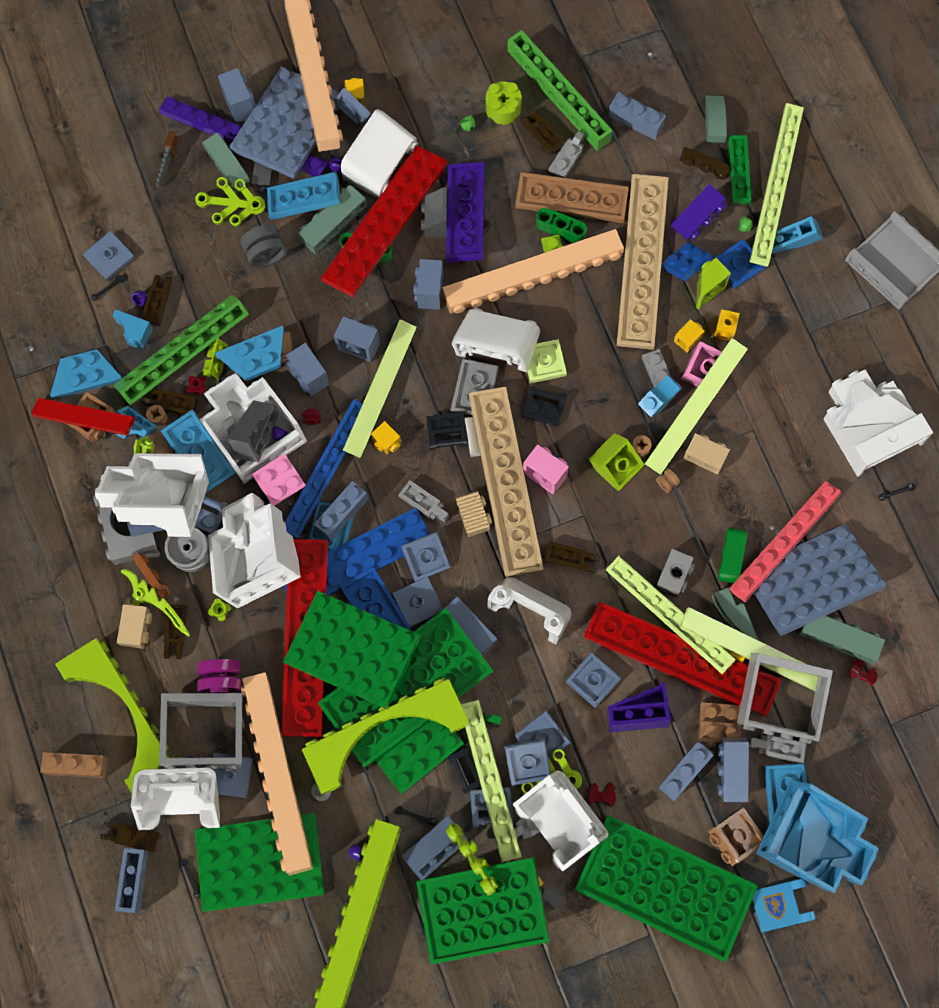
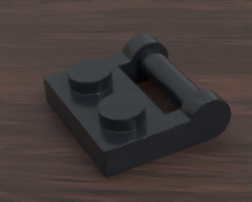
M531 384L522 417L558 427L567 394H558L539 389ZM536 395L559 401V404L556 406L534 400L533 398Z
M464 412L426 416L430 451L440 447L468 446ZM461 433V437L459 438L435 440L434 437L438 435Z
M471 746L448 757L450 763H453L463 785L462 790L464 794L481 787ZM460 758H466L476 782L470 784Z

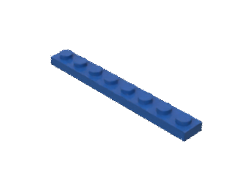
M355 399L349 406L285 521L286 532L295 539H298L346 453V451H343V448L362 407V403Z

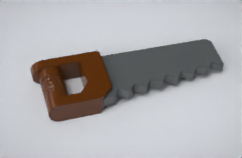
M174 131L168 132L164 144V157L162 158L157 182L155 183L159 189L162 186L171 158L174 157L179 143V139Z

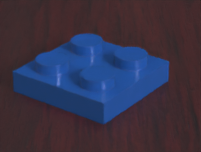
M744 239L715 257L730 271L729 282L734 289L765 270V266L750 262L752 249Z
M687 242L663 261L661 265L667 272L683 281H687L702 269L701 267L708 260L712 261L713 258L710 253Z

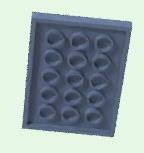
M281 67L230 145L231 151L291 178L296 177L316 145L301 75ZM331 88L332 96H330V100H334L340 92ZM335 104V111H333L334 114L336 113V111H337L338 108H339L336 104Z
M844 524L794 547L754 594L778 634L783 636L885 589L886 583L847 525Z

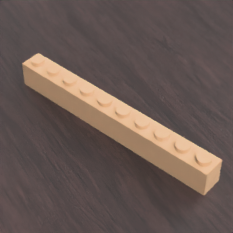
M284 0L318 151L340 148V141L343 140L341 129H337L339 125L338 115H334L335 103L334 100H330L332 91L331 86L326 83L328 81L327 70L323 71L325 62L324 57L319 54L322 51L320 42L316 41L318 38L317 28H313V24H315L313 13L310 14L309 12L311 10L310 0Z
M614 229L442 287L443 296L450 314L454 312L461 313L466 308L479 307L484 302H493L502 296L514 295L522 289L529 290L540 283L547 284L552 279L564 278L573 272H582L587 267H597L608 260L615 261L623 255L624 247L617 230Z
M266 672L242 678L244 685H241L243 697H247L248 702L245 704L247 715H251L252 722L249 723L251 734L256 736V741L253 744L256 754L259 753L261 758L258 761L260 772H264L265 780H262L265 792L269 793L270 799L267 800L269 812L273 811L274 815L271 823L274 832L277 831L279 839H276L278 851H282L283 859H280L283 872L286 871L289 876L312 870V861L269 678Z

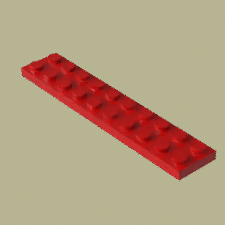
M417 145L324 272L321 281L354 297L423 201L425 195L428 194L445 170L448 160Z
M293 539L299 560L301 577L287 584L284 659L317 591L327 595L328 540ZM285 663L282 736L322 737L323 710L318 702L323 699L324 681Z
M600 601L598 602L583 638L734 704L741 705L748 665L735 661L722 675L680 636ZM758 670L750 711L764 717L768 716L781 679Z

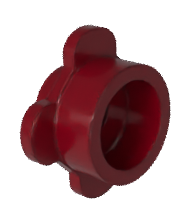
M190 376L188 378L189 387L187 391L190 394L205 393L206 378L204 376Z
M310 408L302 413L304 424L315 425L321 423L318 410Z

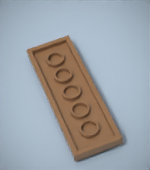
M521 172L515 208L532 211L548 208L568 216L624 223L629 187Z

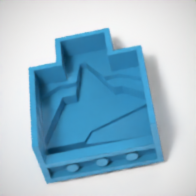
M790 780L756 854L825 891L835 893L836 889L840 886L841 878L854 884L863 885L868 877L872 863L876 860L879 848L860 837L866 829L867 817L812 784Z

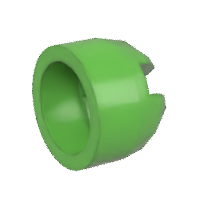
M467 116L460 121V125L465 131H471L470 127L472 129L475 128V120L473 116Z
M743 216L739 222L738 230L742 232L750 231L753 227L752 220Z

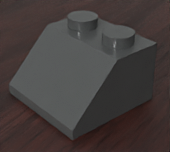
M446 187L425 195V202H422V213L425 214V219H421V230H425V237H446Z

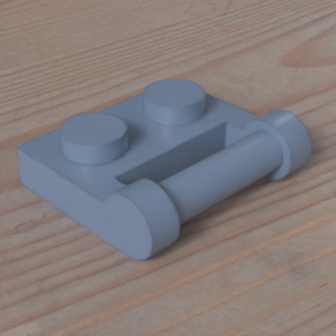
M204 496L202 503L219 510V513L215 515L200 508L194 527L212 534L219 530L223 522L222 508L229 504L225 502L222 504Z
M510 787L503 788L513 824ZM470 791L473 828H478L479 825L491 824L489 816L478 817V811L488 810L483 791Z

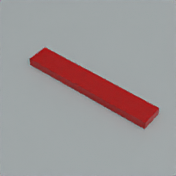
M38 398L31 412V415L36 418L125 436L129 435L135 421L133 416Z

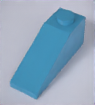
M811 216L777 230L771 254L807 246L823 239L818 222Z

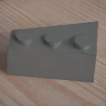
M253 400L229 434L227 440L238 458L259 462L279 415L274 404Z

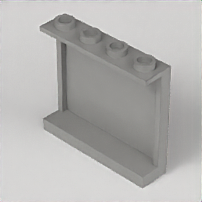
M895 211L858 248L853 249L845 260L898 310L939 273V250L933 246L930 240L925 239L917 228L911 226L902 215Z

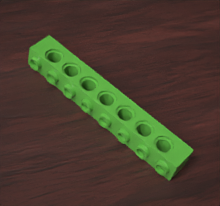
M521 30L508 39V52L570 122L581 133L585 134L584 137L596 151H599L611 142L612 129L529 37Z
M233 295L229 296L113 386L129 405H132L244 319L249 313L239 299Z

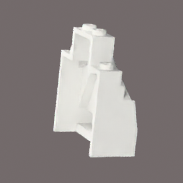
M857 370L848 375L849 378L845 380L838 379L832 383L829 394L837 406L827 410L824 421L857 477L861 476L866 469L917 444L923 445L933 434L922 413L919 415L914 413L894 381L889 383L885 381L875 387L866 370L861 372Z
M234 373L204 393L214 410L205 414L199 420L244 484L253 479V473L284 453L287 456L307 442L297 421L263 377L253 382L249 387H246L239 376ZM253 400L274 404L279 414L275 426L288 431L287 435L279 441L274 440L270 434L259 462L238 458L227 440V437Z
M134 453L128 467H106L104 474L101 475L99 487L96 488L95 497L98 499L101 507H112L118 522H130L131 525H155L165 529L168 536L191 537L209 480L201 454Z
M253 493L222 508L223 528L208 535L212 585L215 595L238 609L301 577L293 537L286 532L282 511L271 503L264 506V501Z

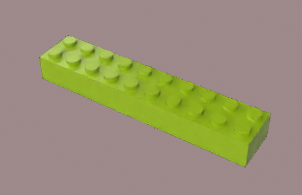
M377 819L375 824H370L368 830L370 839L368 843H364L361 852L364 858L362 864H357L355 870L357 879L355 884L351 883L348 892L351 898L349 904L345 903L341 914L344 916L343 923L337 926L335 936L338 938L336 944H332L328 956L331 957L329 965L324 966L321 976L324 978V981L316 990L315 998L318 999L316 1006L311 1008H345L402 830L399 826Z

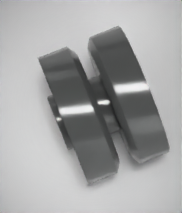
M273 224L255 227L241 237V246L244 252L247 253L246 257L253 268L271 266L282 260L287 254V248L284 241L281 240L280 232L277 226Z

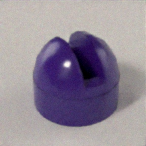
M334 157L331 159L330 169L332 172H342L341 165L338 164L342 163L341 158Z
M137 290L131 295V299L135 305L142 306L146 303L148 295L143 290Z
M274 425L271 435L274 440L279 441L287 435L288 431Z
M352 845L349 849L350 857L361 861L364 857L361 855L364 845Z

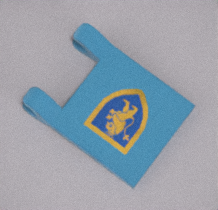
M805 879L755 891L752 900L761 932L815 920L814 912L810 911L799 914L793 893L794 889L806 886Z

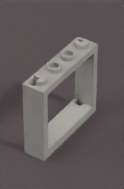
M751 653L737 724H742L743 729L750 731L760 728L762 733L773 736L774 732L781 733L782 738L792 740L793 736L800 737L799 741L811 744V740L819 742L833 670L759 653ZM760 663L818 676L807 733L748 720Z
M161 693L160 769L210 768L214 771H217V769L231 771L241 768L242 693ZM236 706L235 758H166L167 707Z

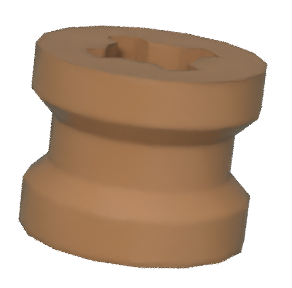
M152 405L147 409L146 417L157 427L165 425L168 417L163 407Z
M644 435L637 436L632 444L640 458L649 454L652 445L651 440Z
M667 469L663 476L656 478V482L666 493H669L673 486L680 484L679 478L670 469Z

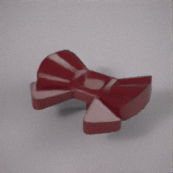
M861 659L853 662L854 665L850 669V677L859 678V680L866 681L870 686H873L878 678L876 669L873 667L868 672L862 670Z
M610 782L605 793L600 792L597 784L594 783L590 787L588 794L589 804L604 802L613 807L616 801V787Z

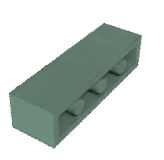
M351 185L343 188L340 191L339 205L326 207L321 212L316 213L309 224L301 227L298 233L300 241L316 255L367 207L366 198Z
M827 616L802 626L799 633L802 637L872 665L878 662L885 639L880 638L881 636L877 633L864 632L857 625L851 624L849 626L844 624L843 620L839 618H829Z

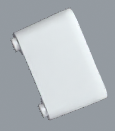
M376 109L342 160L341 171L343 180L379 198L388 186L389 177L404 154L413 152L418 145L417 138L386 113Z
M474 308L469 310L453 338L452 346L457 356L466 357L467 353L473 356V353L506 360L509 365H512V363L517 364L518 370L527 372L540 329L537 323L531 320H517Z
M513 577L503 579L488 597V609L497 613L501 608L506 607L510 609L514 601L545 617L544 628L549 632L548 641L557 645L571 618L570 608Z
M182 768L139 771L134 777L131 808L138 829H154L160 822V815L200 814V822L203 826L207 828H220L218 788L214 770L210 768Z
M556 771L547 776L513 804L518 816L525 819L531 818L554 849L552 861L562 871L608 837V832L567 776L561 771Z

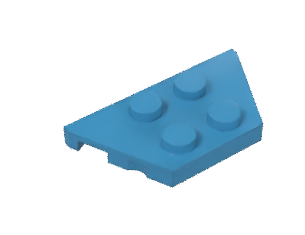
M280 326L218 351L215 354L219 360H222L231 370L239 374L245 381L251 380L281 367L284 328Z
M96 349L60 359L50 395L54 400L115 384L122 377Z

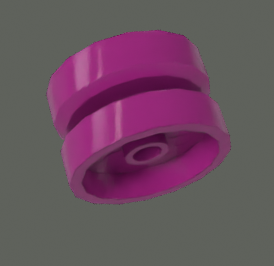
M214 659L198 662L197 674L204 678L197 681V692L234 693L241 691V679L235 677L241 672V662L232 659Z

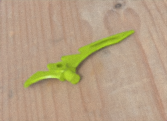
M126 569L121 570V573L129 578L133 586L132 596L134 600L131 605L139 606L140 603H149L158 607L171 619L177 629L186 636H190L185 625L167 601L163 598L160 601L158 600L154 588L148 591L145 580L138 583L136 574Z

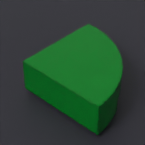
M483 714L485 723L500 726L501 716Z

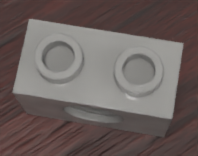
M672 549L656 588L676 597L680 592L684 593L688 583L684 581L686 575H691L695 566L692 564L693 557ZM671 571H680L681 577H674Z

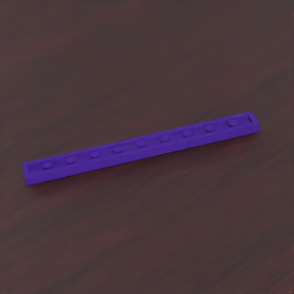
M168 96L159 108L160 114L211 135L218 133L223 140L230 143L233 142L242 128L240 125ZM309 154L299 171L313 177L323 175L328 167V161Z

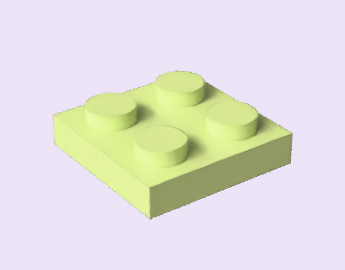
M559 339L536 344L527 371L530 383L567 376Z

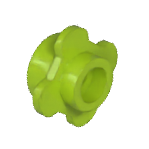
M215 599L208 610V614L217 617L219 621H224L227 612L231 611V605L225 604L221 599Z

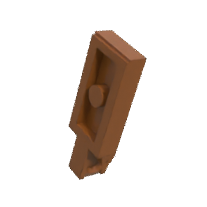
M138 550L133 552V560L152 588L155 589L159 598L164 599L169 596L171 592L167 584L159 582L160 576L155 569L151 570L147 565L150 563L144 553L140 554Z

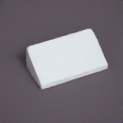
M472 417L465 418L470 457L481 456L474 420Z

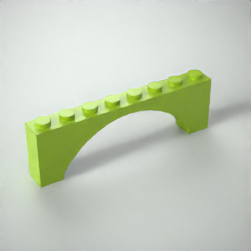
M95 638L55 663V665L68 683L72 681H86L105 686L114 691L128 706L137 730L136 758L129 778L124 780L132 793L134 777L139 771L160 769V739L157 736L159 731L154 723H149L147 719L149 717L148 712L144 706L140 708L137 703L139 697L134 690L130 691L127 684H129V681L124 674L119 673L117 668L120 666L115 658H110L107 652L110 650L107 644ZM166 744V758H175L174 756H169L167 752L169 747Z
M444 678L437 680L433 683V687L429 689L423 687L415 691L416 695L410 698L404 696L397 700V704L391 707L389 705L388 709L381 707L378 709L379 713L366 714L356 724L353 722L347 723L342 726L343 730L337 733L334 730L325 734L324 739L318 742L315 739L306 743V747L302 751L321 794L325 795L342 787V772L351 750L366 732L382 722L399 717H420L440 723L449 728L452 733L469 726L470 723L450 680L445 681Z

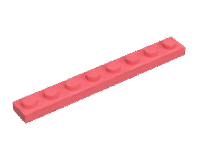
M825 481L730 587V592L746 602L838 499L841 491Z

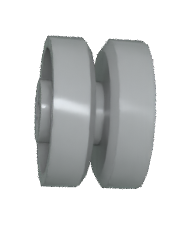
M194 527L191 537H167L165 553L167 558L177 568L185 572H196L203 569L209 563V541L199 529Z

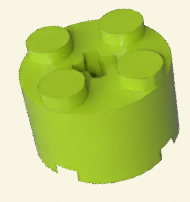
M498 82L489 86L486 93V113L497 124H510L521 113L522 96L515 83Z

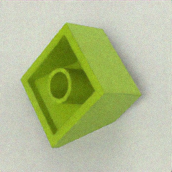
M717 258L712 261L708 260L701 267L702 270L697 283L696 308L698 310L722 292L728 284L731 273Z
M615 433L588 459L595 470L618 491L645 465L628 439Z

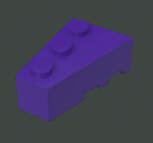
M709 184L671 224L672 228L687 242L696 240L701 234L700 232L705 227H708L728 207L726 198Z
M665 682L650 690L647 689L634 697L626 698L608 706L609 733L669 727L671 719Z

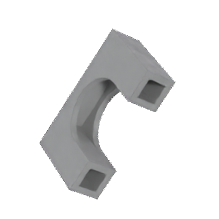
M95 495L93 496L96 507L99 506L100 513H97L99 523L103 524L104 531H101L103 541L107 542L106 556L108 560H111L115 565L132 561V553L136 550L140 554L144 553L146 556L160 553L157 537L154 532L132 537L118 534L114 527L116 514L113 513L112 507H101L98 499H96Z

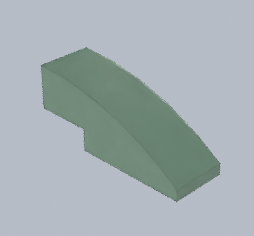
M706 95L707 142L725 143L727 128L724 96Z
M218 133L202 142L206 152L236 192L238 191L234 186L236 180L242 179L246 185L251 182ZM239 183L237 187H243V183Z
M729 588L715 592L712 595V599L729 626L758 640L744 603L736 606Z

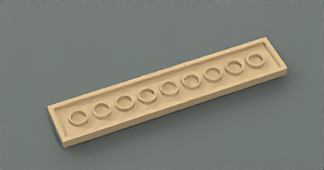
M632 174L616 346L654 350L669 177Z
M506 387L469 393V400L505 577L543 571L544 568Z

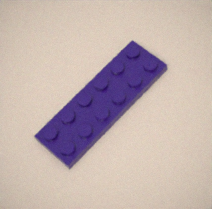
M484 162L448 165L447 262L484 260Z

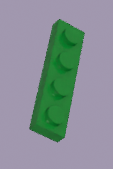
M729 135L728 149L732 205L750 204L751 191L747 135Z

